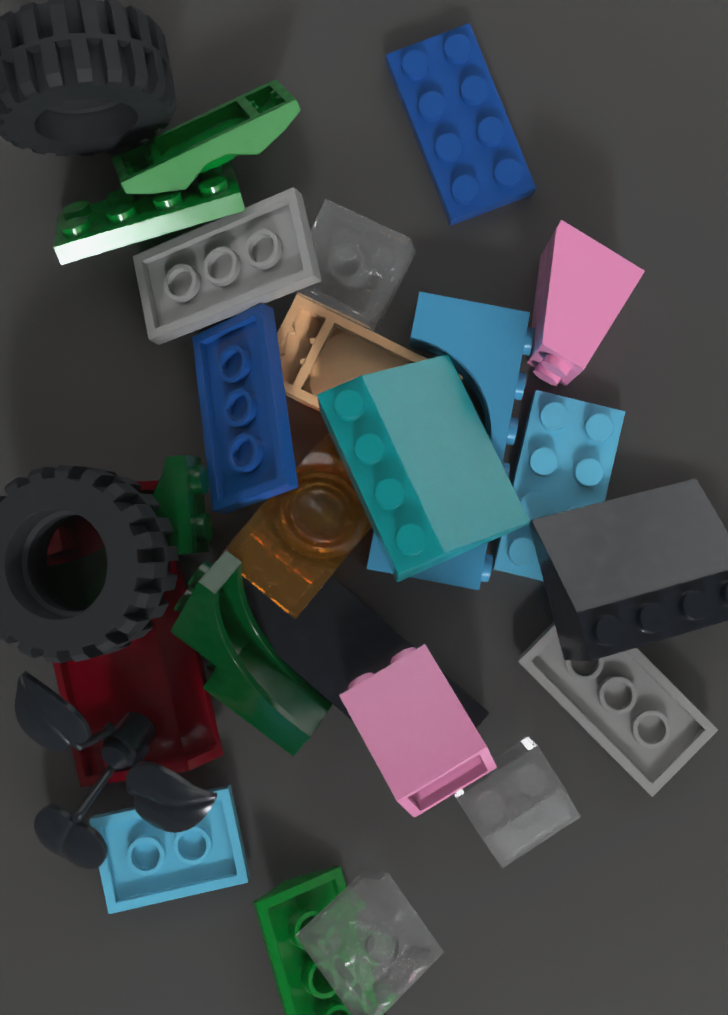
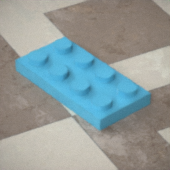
M539 390L533 392L511 483L529 520L605 501L625 411ZM529 524L499 537L492 569L543 581Z

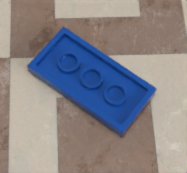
M470 23L385 55L386 67L450 226L534 194L536 190L535 183Z
M260 303L192 337L212 512L228 514L298 488L274 309Z

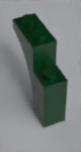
M189 455L166 457L161 477L153 493V497L161 505L155 514L158 518H169L174 532L166 535L169 546H177L178 554L209 552L208 542H211L213 537V524L210 515L205 512L204 494L209 489L208 472L206 467L201 464L200 457ZM105 546L80 559L47 566L48 576L54 590L70 606L78 610H85L99 596L107 575L108 562Z
M226 550L213 565L204 561L193 574L187 584L190 588L174 607V610L180 615L170 632L210 661L206 668L213 673L203 689L294 757L312 737L333 704L304 681L275 653L274 648L259 628L247 602L242 580V562Z

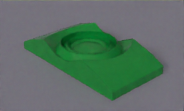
M274 79L111 158L126 194H155L185 190L191 185L198 174L220 167L238 155H259L286 130L301 109L297 99Z

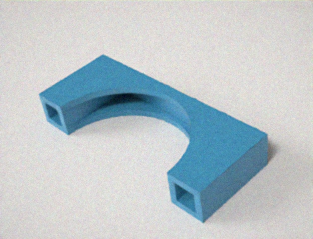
M419 291L409 347L425 351L436 357L449 354L456 371L469 384L480 404L485 430L509 477L510 464L504 463L503 458L506 444L513 446L518 428V418L511 417L514 399H522L526 384L527 373L519 372L522 355H530L534 341L535 328L528 327L530 312ZM373 531L366 569L393 574ZM487 542L411 576V578L479 590L481 581H489L493 555L486 554Z

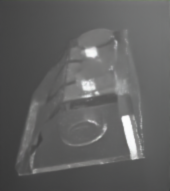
M529 736L494 758L493 760L497 766L496 769L454 794L476 831L502 868L581 817L562 782L538 745Z

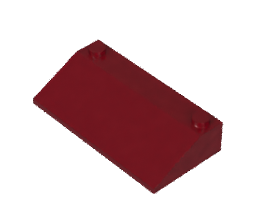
M159 480L135 482L141 485L140 493L153 495ZM73 515L55 531L47 551V566L80 559L104 547V543L90 522L80 515ZM170 561V573L178 575L175 590L164 592L162 598L168 600L169 605L162 617L151 619L153 628L144 637L132 640L130 646L119 651L79 662L72 660L64 663H53L60 696L84 716L91 729V735L102 730L108 722L116 726L128 712L141 713L153 723L156 729V736L149 744L150 751L143 761L157 763L177 773L190 771L223 756L224 753L210 693L203 689L207 680L201 654L170 632L180 615L174 610V607L186 592L180 562ZM103 740L81 751L72 747L80 787L93 786L108 766L101 755ZM132 766L116 769L107 783L125 781L126 775Z

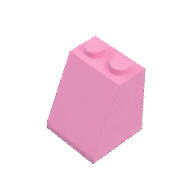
M563 220L560 221L540 256L531 328H535V335L530 355L527 357V363L535 367L533 373L544 382L553 386H557L558 383L567 386L585 369L645 270Z
M425 644L417 649L410 647L400 651L391 659V665L375 674L369 672L357 677L349 684V690L339 695L396 801L414 818L497 768L487 745Z

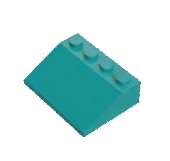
M449 354L365 374L317 394L320 414L397 582L530 523Z

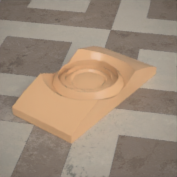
M298 294L277 332L285 395L319 412L317 394L365 374L427 359Z

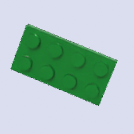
M229 163L198 174L191 185L185 190L155 194H126L122 188L110 193L107 196V200L89 204L88 201H78L67 205L62 209L63 213L57 215L54 250L60 264L63 265L246 211L233 165Z

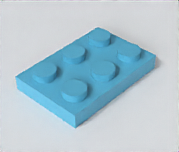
M231 784L208 789L207 791L217 793L213 806L200 823L183 832H166L152 826L138 815L134 806L94 815L89 819L90 826L102 835L108 846L107 858L99 866L108 914L249 882L250 872Z

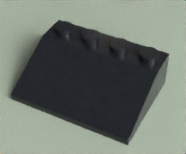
M696 478L529 520V527L564 660L590 662L728 621V531Z

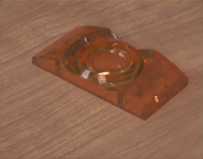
M329 433L309 452L296 468L298 488L269 498L224 550V552L227 550L242 562V576L294 619L300 615L372 528Z

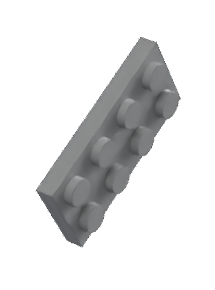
M292 187L246 207V211L225 216L134 255V266L149 341L158 345L242 313L260 303L265 304L321 282L322 279L302 194Z
M553 622L516 659L652 797L718 731L638 648L590 662L564 660L555 623Z

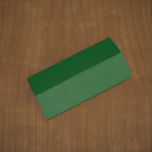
M336 865L286 880L253 901L284 1015H383L341 866Z

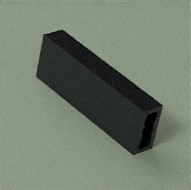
M272 524L268 530L260 526L243 545L249 552L241 559L243 587L251 612L259 628L274 648L275 653L352 720L339 695L349 690V684L357 677L365 673L372 672L375 674L391 665L390 661L397 653L415 646L278 526ZM442 671L477 729L489 712Z

